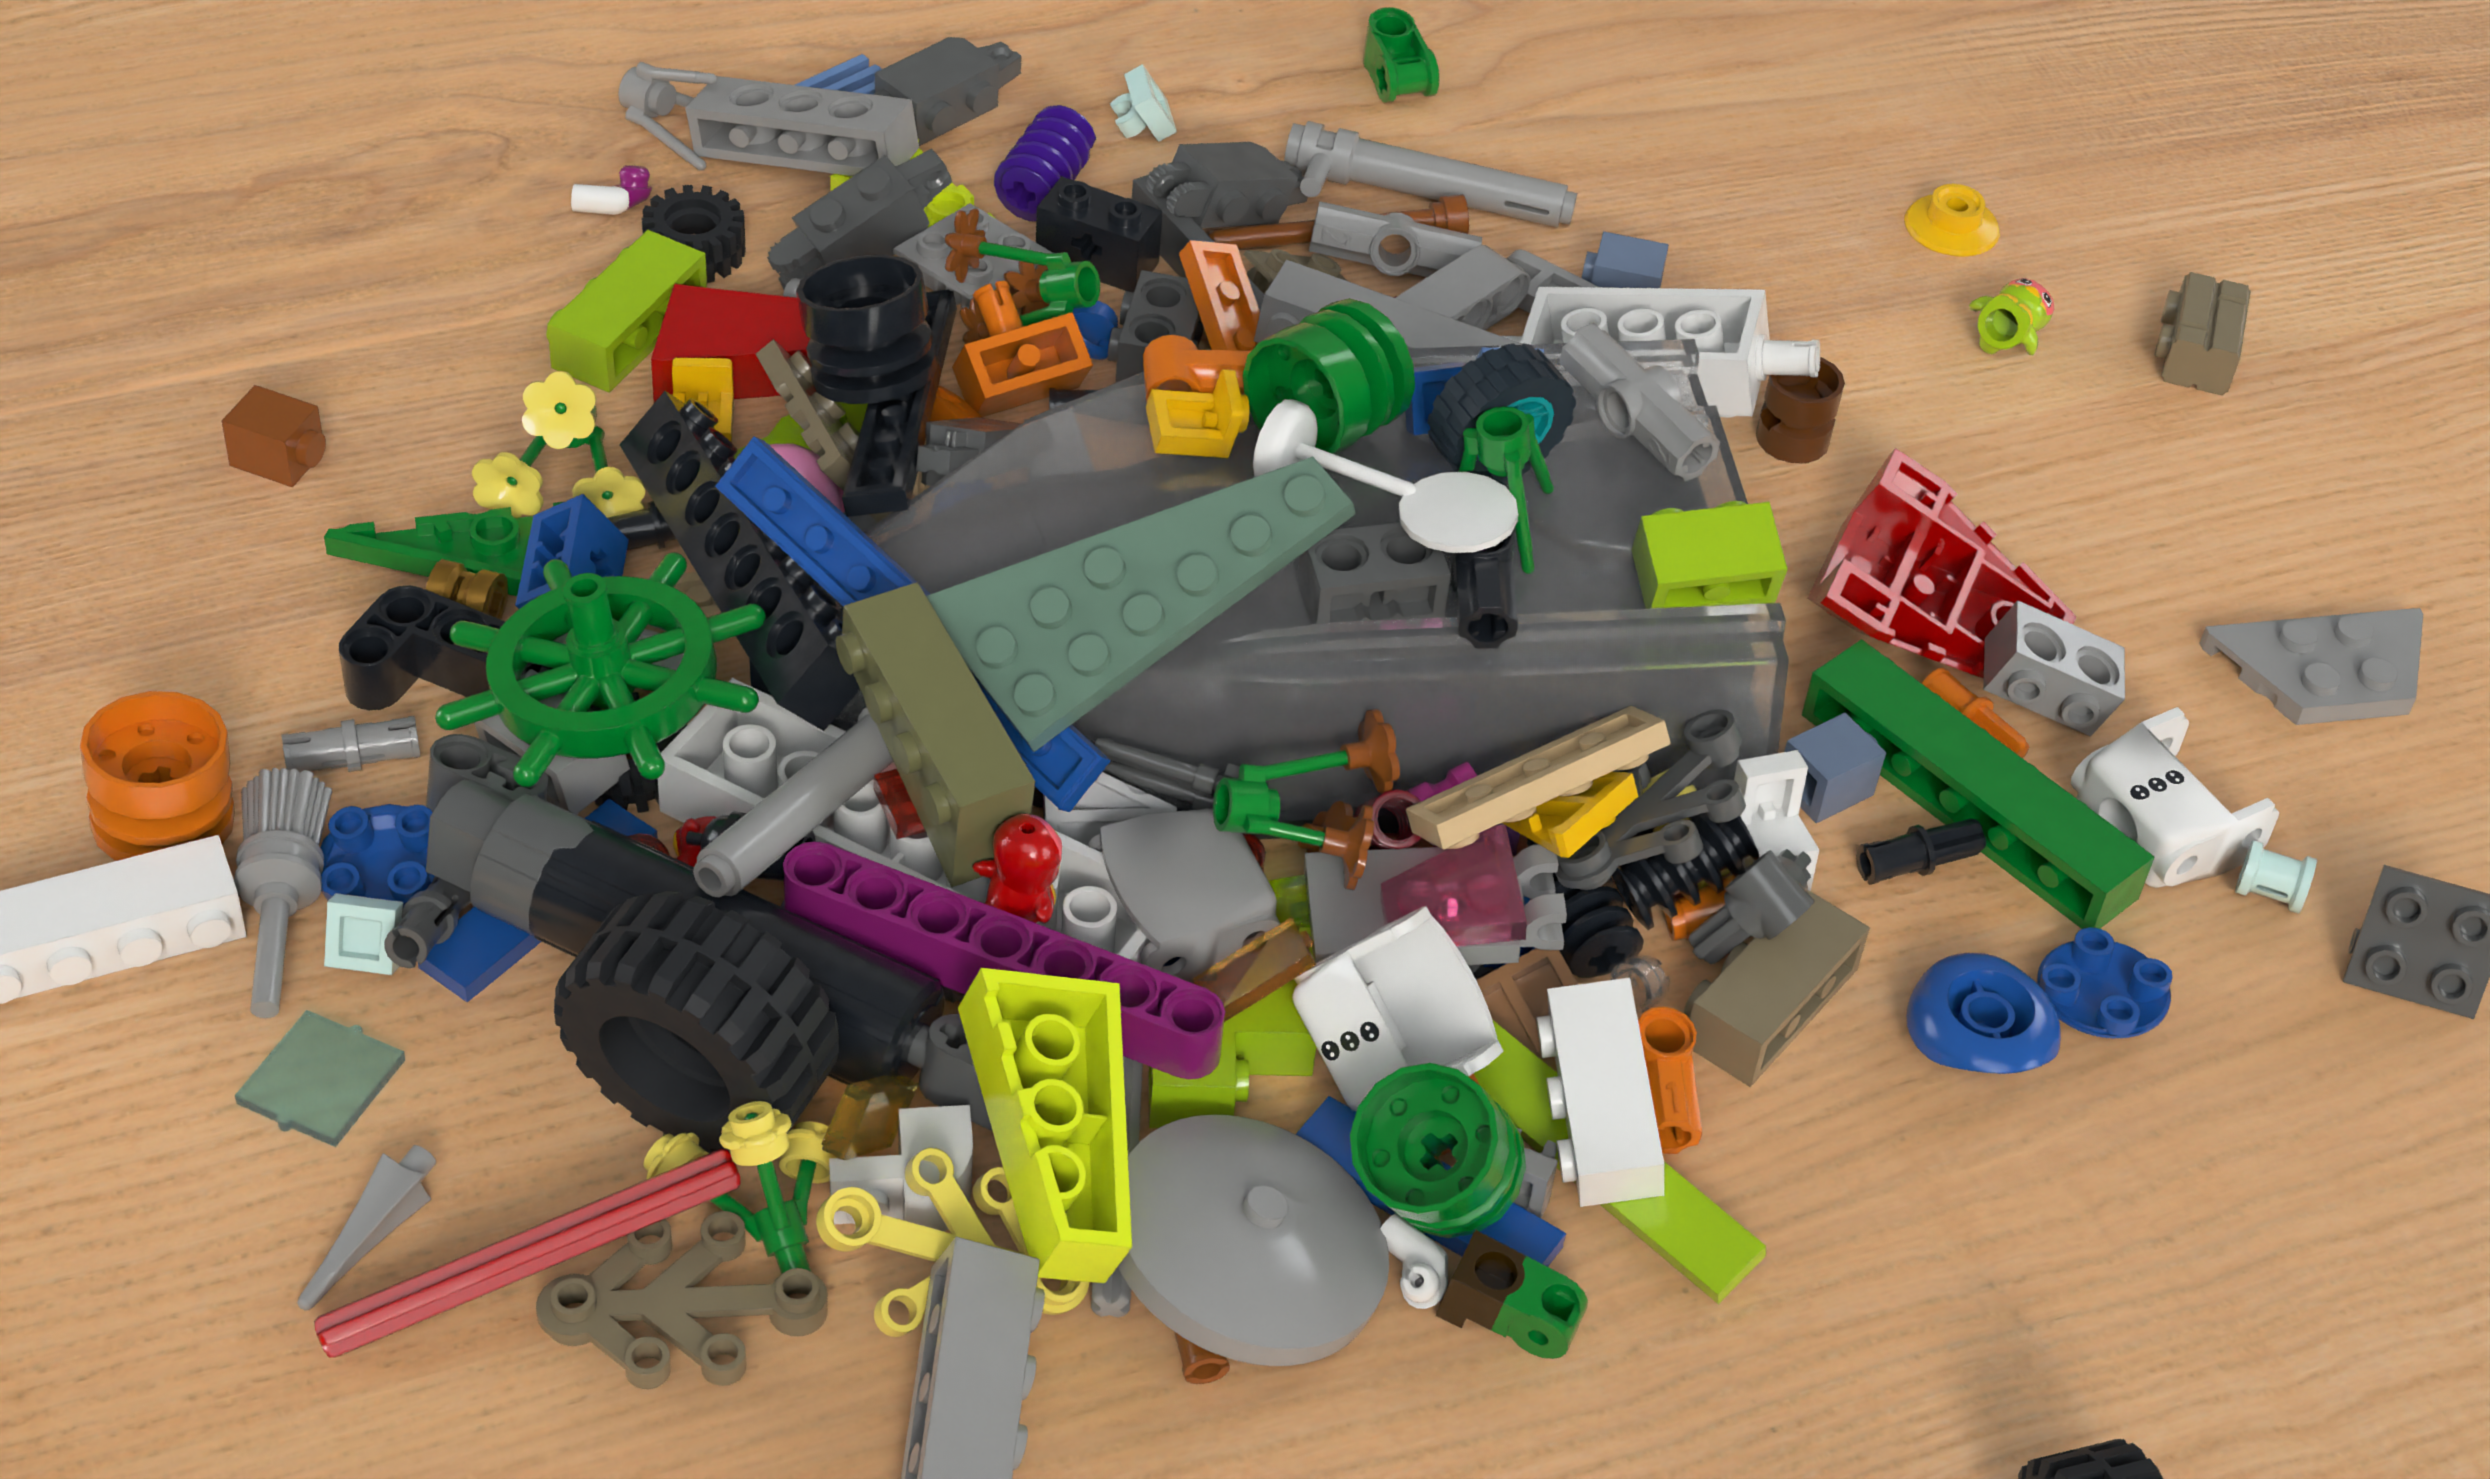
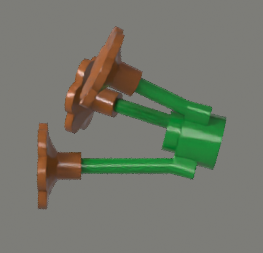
M1370 709L1365 713L1364 722L1359 723V741L1341 745L1340 751L1264 766L1241 764L1238 779L1222 778L1217 785L1213 801V818L1216 829L1220 832L1275 836L1297 841L1300 848L1307 850L1306 853L1320 852L1341 857L1344 864V888L1352 891L1355 890L1358 879H1361L1367 863L1368 849L1373 837V806L1364 804L1358 817H1353V810L1349 803L1336 801L1329 808L1328 812H1319L1312 824L1305 823L1300 827L1278 822L1280 796L1277 789L1268 788L1266 780L1343 766L1347 771L1364 768L1366 776L1373 780L1379 793L1391 791L1393 781L1398 780L1400 776V764L1395 753L1396 737L1390 723H1384L1383 715L1379 709Z

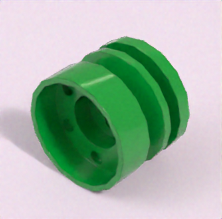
M1348 298L1332 302L1322 307L1318 312L1304 317L1299 324L1288 326L1260 341L1247 356L1243 371L1244 394L1249 399L1251 415L1260 431L1276 405L1285 399H1293L1308 405L1316 416L1318 432L1315 448L1337 455L1354 445L1361 437L1371 435L1381 426H1386L1395 421L1409 408L1415 390L1413 360L1405 340L1390 319L1369 303Z
M1425 1063L1402 1067L1378 1081L1360 1103L1350 1132L1352 1163L1365 1188L1423 1233L1444 1238H1454L1472 1235L1475 1230L1480 1232L1500 1220L1519 1195L1526 1170L1523 1138L1509 1114L1479 1084L1458 1069ZM1449 1148L1457 1162L1453 1167L1446 1170L1438 1157L1444 1150Z

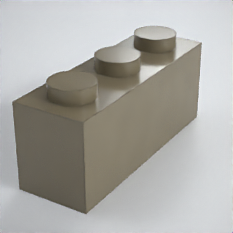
M1809 890L1807 892L1815 902L1807 911L1771 940H1768L1766 937L1762 939L1754 938L1749 944L1742 942L1734 947L1723 964L1721 974L1712 983L1708 980H1703L1692 992L1684 1009V1013L1690 1017L1697 1032L1693 1051L1749 1087L1758 1080L1858 970L1870 927Z

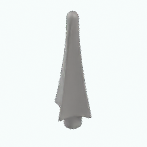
M414 1145L399 1164L386 1154H382L362 1196L339 1237L299 1296L297 1304L301 1309L307 1311L313 1308L362 1257L431 1200L422 1186V1180L436 1164V1159L430 1152Z

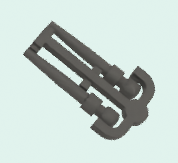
M1103 736L1098 737L1095 746L1111 760L1103 772L1155 792L1193 804L1192 808L1196 810L1212 809L1215 791L1222 778L1238 779L1240 766L1228 763L1224 776L1219 775L1220 769L1200 764L1199 767L1160 754L1114 742L1113 739Z

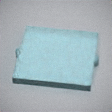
M306 1010L235 1094L236 1104L278 1122V1127L281 1131L295 1129L336 1147L405 1062V1053L400 1049L363 1034L362 1027L359 1025H353L348 1028Z

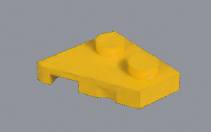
M1612 771L1592 780V786L1582 793L1571 796H1558L1536 806V812L1530 817L1517 822H1502V824L1540 844L1554 854L1569 858L1601 829L1614 823L1616 816L1639 797L1633 773Z

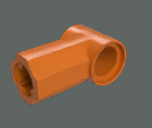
M1166 335L1152 340L1145 348L1143 354L1146 401H1148L1151 389L1213 394L1222 369L1236 371L1240 393L1244 394L1243 371L1247 356L1251 351L1198 350L1191 340L1178 335Z
M1656 1007L1642 1013L1638 1023L1662 1154H1678L1687 1147L1698 1145L1702 1137V1125L1692 1058L1697 1032L1693 1022L1684 1013L1674 1008Z

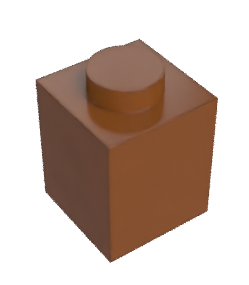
M254 385L221 421L229 466L292 488L309 468L315 467L320 462L325 452L326 439L324 434H322L318 406L258 385Z

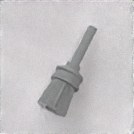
M273 768L272 771L262 769L259 771V776H255L253 780L247 781V787L241 789L244 841L237 850V869L235 871L234 883L238 896L253 906L260 914L250 1007L251 1013L260 1018H272L279 1013L288 918L297 910L314 903L318 899L322 888L321 873L324 867V855L319 844L329 808L332 788L325 787V782H319V778H313V772L308 770L299 772L294 768L290 771L285 768L281 770Z

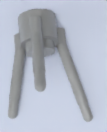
M639 62L637 67H632L626 72L619 87V101L623 107L628 109L625 115L626 120L643 126L696 169L704 170L706 162L652 118L659 115H667L673 109L674 104L686 107L694 99V97L676 92L675 87L669 81L714 84L717 81V77L713 73L658 68L644 62Z

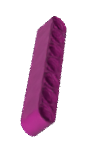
M818 841L806 842L794 847L785 857L783 862L785 909L940 980L939 983L942 986L966 994L981 968L1119 983L1124 1057L1184 1079L1202 1078L1211 1074L1219 1064L1225 1009L1219 997L1206 988L831 844Z

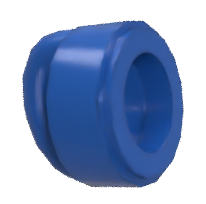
M1098 300L1092 307L1073 309V315L1090 358L1094 360L1108 358L1111 332L1113 327H1118V318L1115 311L1107 304Z

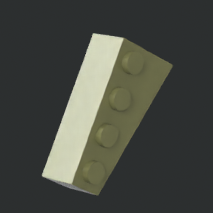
M918 582L844 605L842 635L836 637L838 657L844 670L849 675L854 674L865 698L869 714L877 724L951 888L981 878L982 876L973 871L972 865L983 860H994L992 841L998 827L1004 821L1016 815L1031 814L1035 787L1033 776Z

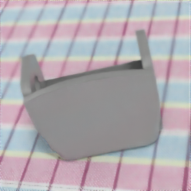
M1213 808L1145 814L1100 827V834L1094 836L1088 842L1089 847L1102 852L1107 873L1118 898L1137 927L1151 941L1142 950L1141 964L1199 986L1247 961L1265 955L1273 949L1283 934L1282 925L1276 916L1277 899L1275 892L1242 833L1220 832L1217 830L1214 824ZM1180 957L1174 964L1163 966L1169 959Z

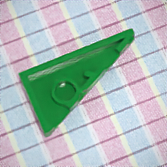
M563 502L553 503V507ZM511 507L490 509L480 514L461 512L415 517L416 529L376 533L374 522L349 524L339 529L329 528L324 536L327 555L426 577L430 576L432 569L441 559L464 564L467 571L472 573H478L484 569L505 574L508 582V595L517 597L533 516L514 518L511 515Z

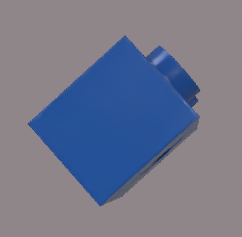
M584 494L533 515L515 606L520 609L538 596L551 591L544 578L543 569L545 564L553 559L565 562L572 576L583 573H593L601 577L622 576L629 539Z

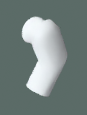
M1394 1214L1385 1221L1380 1229L1386 1237L1388 1251L1403 1263L1402 1277H1400V1288L1403 1297L1409 1305L1415 1308L1427 1309L1435 1306L1443 1299L1448 1288L1447 1253L1442 1247L1417 1230L1401 1216Z

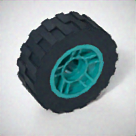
M1514 343L1506 344L1503 348L1490 349L1482 353L1481 357L1474 361H1469L1458 374L1452 376L1445 383V388L1441 394L1436 396L1432 404L1434 406L1433 411L1428 416L1427 423L1430 426L1428 435L1434 446L1455 472L1459 471L1464 453L1463 431L1468 428H1476L1479 416L1485 411L1495 407L1506 406L1516 408L1524 412V414L1532 415L1534 417L1535 436L1545 459L1550 454L1549 452L1556 444L1558 445L1564 438V432L1568 426H1571L1574 418L1572 415L1573 409L1576 408V398L1572 395L1574 390L1539 348L1535 350L1532 345L1525 343L1522 346H1516ZM1478 456L1474 471H1488ZM1529 460L1522 469V475L1531 470L1532 466ZM1492 474L1493 478L1502 483L1508 482L1507 477Z

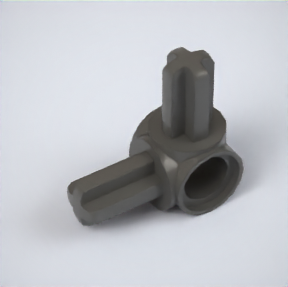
M1786 849L1776 856L1769 850L1745 869L1746 872L1741 875L1739 874L1725 887V905L1691 932L1689 941L1694 948L1693 953L1699 959H1704L1709 964H1715L1750 936L1759 939L1766 937L1768 940H1771L1790 926L1815 902L1807 892V882L1811 875L1806 867L1812 862L1809 855L1803 851L1798 856H1795L1790 850Z

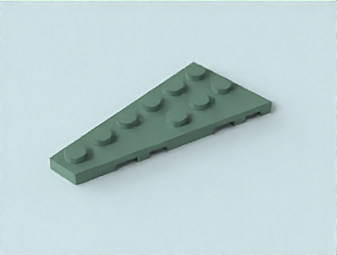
M1312 456L926 597L972 675L1031 750L1035 752L1354 516L1356 512L1350 498Z

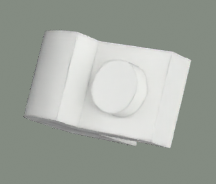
M1798 750L1738 760L1734 781L1738 783L1746 803V808L1740 817L1755 842L1759 857L1769 850L1776 856L1786 849L1790 850L1795 856L1804 851L1812 860L1806 867L1811 875L1807 882L1808 890L1811 891L1819 848L1799 817L1808 771L1806 762ZM1750 856L1744 859L1746 868L1754 862Z
M970 1105L899 1109V1155L829 1159L830 1196L843 1188H861L869 1192L876 1199L882 1215L940 1231L948 1230L929 1196L918 1195L909 1188L905 1180V1167L912 1157L926 1148H937L944 1151L952 1160L954 1166L953 1177L969 1202L972 1191L973 1162ZM921 1161L919 1165L921 1177L928 1183H938L940 1175L936 1165L930 1161ZM845 1211L835 1212L834 1225L855 1224L853 1217Z

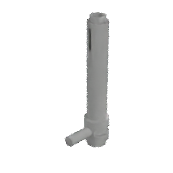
M1307 121L1306 126L1296 123L1292 125L1284 161L1298 168L1302 175H1304L1300 183V190L1307 197H1315L1320 194L1326 178L1328 181L1347 185L1351 180L1438 201L1441 196L1463 194L1469 208L1556 228L1559 227V223L1570 225L1577 198V193L1567 191L1568 185L1362 139L1359 136V132L1339 128L1337 133L1326 131L1324 124Z
M867 707L858 716V723L700 851L693 874L699 887L705 893L719 898L724 895L732 896L740 892L894 762Z

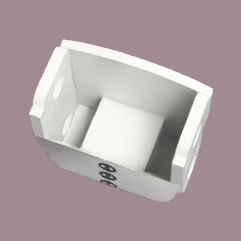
M2178 707L2139 723L2111 744L2092 752L2082 760L2071 777V785L2078 792V800L2085 803L2091 810L2155 856L2145 884L2155 888L2175 886L2185 882L2216 877L2243 865L2251 841L2263 843V847H2265L2279 817V811L2269 798L2231 814L2175 757L2180 750L2189 726L2188 719Z
M1427 906L1421 907L1382 926L1366 938L1320 960L1293 977L1297 984L1292 997L1294 1006L1346 1104L1353 1111H1357L1360 1103L1378 1081L1402 1067L1433 1063L1458 1069L1469 1077L1490 1064L1504 1051L1497 1039L1490 1011L1472 971L1457 946L1431 915Z

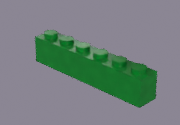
M1861 639L1812 673L1802 711L1804 718L1813 725L1818 726L1846 713L1865 732L1871 734L1879 746L1886 752L1880 776L1945 825L1969 818L1978 820L1981 823L1987 842L1986 847L1981 850V853L2081 929H2101L2139 899L2155 856Z

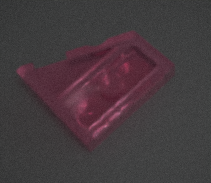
M1496 825L1480 833L1479 838L1472 844L1462 848L1448 849L1381 883L1380 902L1385 925L1421 907L1427 906L1431 915L1442 926L1456 946L1526 940L1527 920L1506 825Z

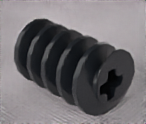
M1706 813L1688 817V820L1696 825L1703 843L1701 853L1688 862L1680 864L1670 863L1662 853L1619 866L1620 869L1617 868L1612 874L1613 880L1626 906L1647 930L1654 927L1651 907L1658 905L1672 918L1678 915L1674 895L1681 893L1693 906L1701 903L1698 888L1699 882L1704 880L1719 894L1724 891L1722 870L1727 868L1737 877L1739 874L1741 875L1746 872L1744 859L1750 856L1755 861L1759 858L1755 842L1740 815L1731 821L1723 823L1712 822Z
M1553 873L1555 894H1564L1567 911L1566 923H1561L1564 946L1563 950L1559 951L1572 974L1579 978H1593L1610 974L1633 961L1641 952L1644 939L1639 930L1633 927L1634 920L1628 909L1623 908L1624 900L1618 890L1613 888L1614 881L1612 877L1598 888L1581 890L1563 886L1558 881L1556 874Z

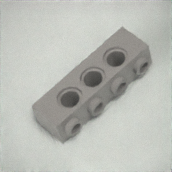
M716 76L717 81L714 84H707L685 108L695 154L700 157L854 176L884 155L888 157L894 166H898L909 161L919 149L912 99Z

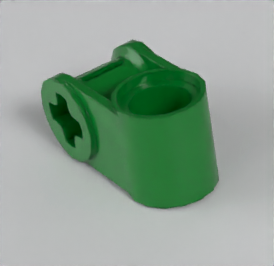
M1393 7L1377 9L1371 13L1368 19L1363 64L1375 84L1380 100L1388 103L1393 102L1396 96L1420 92L1426 97L1435 96L1439 89L1440 80L1437 60L1432 50L1427 47L1415 25L1413 17L1409 13Z

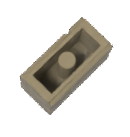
M2190 272L2187 276L2185 275L2180 292L2169 290L2161 317V323L2166 324H2163L2155 350L2156 357L2165 359L2161 376L2164 382L2188 388L2195 384L2197 385V390L2222 396L2229 391L2241 356L2251 293L2248 285L2228 280L2216 283L2215 277Z

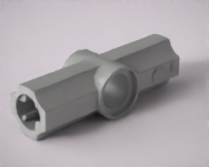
M1319 201L1309 251L1374 265L1380 272L1389 276H1400L1410 273L1428 277L1474 247L1482 245V237L1416 223L1410 216L1403 213L1380 215ZM1397 234L1405 237L1409 241L1410 247L1405 252L1392 254L1381 246V241L1386 236Z
M1595 323L1578 329L1574 337L1562 347L1559 363L1596 399L1599 417L1604 427L1614 437L1624 439L1633 435L1674 476H1679L1684 482L1702 475L1708 464L1717 458L1720 441L1681 404L1679 387L1675 378L1666 368L1661 365H1653L1644 369L1605 330H1601Z

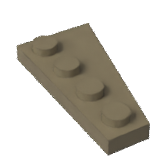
M773 339L756 353V356L776 391L787 402L785 407L790 416L804 430L801 435L807 446L820 456L817 463L822 472L844 491L860 433L849 422L844 425L839 419L846 414V411L839 402L831 401L817 393L812 383L810 372L812 364L810 360L800 350L791 356ZM895 511L869 515L886 529L903 512Z

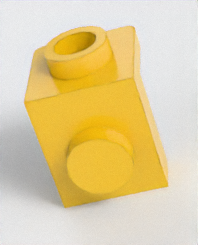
M675 358L672 362L673 396L683 403L693 398L703 404L718 419V423L714 428L732 442L734 414L732 361L727 358Z
M1222 369L1213 394L1151 389L1146 404V412L1154 451L1159 454L1229 458L1237 434L1244 433L1247 429L1250 415L1249 399L1247 395L1240 393L1236 371Z

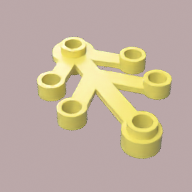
M926 1148L912 1157L905 1167V1180L913 1192L921 1196H929L951 1233L882 1215L876 1199L869 1192L857 1187L843 1188L831 1195L820 1206L816 1218L817 1230L822 1240L831 1248L843 1252L857 1250L867 1243L936 1262L953 1239L960 1237L1028 1256L1003 1167L992 1168L977 1179L973 1187V1198L978 1208L990 1215H1000L1019 1252L995 1246L954 1179L952 1160L944 1151L937 1148ZM921 1161H930L936 1165L940 1175L938 1183H928L921 1177L919 1172ZM989 1180H998L1006 1187V1202L1000 1203L990 1197L988 1193ZM845 1211L853 1217L855 1221V1231L853 1234L846 1235L837 1230L834 1225L835 1212ZM930 1276L910 1289L897 1288L879 1299L874 1309V1320L877 1327L884 1334L891 1337H901L919 1326L925 1314ZM1037 1278L1036 1287L1043 1289L1045 1293L1042 1313L1058 1315L1075 1308L1084 1299L1088 1291L1089 1282L1061 1280L1059 1290L1052 1291L1045 1287L1041 1278ZM892 1300L900 1301L907 1306L909 1321L906 1325H899L890 1318L888 1306Z

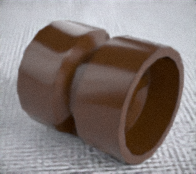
M1820 357L1818 377L1769 375L1764 396L1765 401L1756 430L1758 444L1766 453L1778 460L1789 463H1809L1819 460L1827 453L1836 421L1834 417L1837 414L1845 385L1842 372L1833 363Z

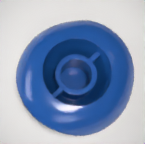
M1960 953L1939 960L1920 978L1908 1002L1907 1027L1914 1044L1923 1055L1940 1065L1984 1073H2019L2047 1064L2058 1055L2060 1050V1023L2056 1009L2048 995L2021 969L1997 956L1986 953Z

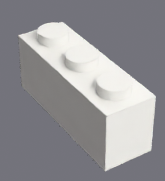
M1630 978L1547 989L1549 1015L1536 1017L1542 1058L1555 1057L1558 1077L1546 1078L1552 1120L1563 1118L1566 1120L1569 1139L1557 1140L1563 1183L1576 1181L1580 1207L1664 1196V1160Z

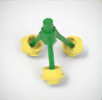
M763 1101L741 1105L729 1114V1121L721 1130L720 1144L730 1150L734 1163L741 1166H757L768 1206L754 1214L729 1194H724L710 1201L722 1211L735 1213L743 1220L745 1229L757 1242H763L767 1256L776 1257L781 1274L795 1268L811 1271L803 1246L809 1242L804 1226L807 1225L808 1200L812 1183H826L830 1181L829 1159L846 1158L845 1146L836 1138V1132L825 1124L811 1121L800 1122L787 1134L792 1125L791 1119L787 1114H781L778 1109H773L771 1104ZM680 1133L676 1136L666 1134L654 1143L645 1157L643 1165L648 1171L646 1180L709 1153L699 1146V1138L694 1133ZM780 1157V1170L785 1175L796 1180L792 1200L785 1202L783 1201L773 1165V1160Z

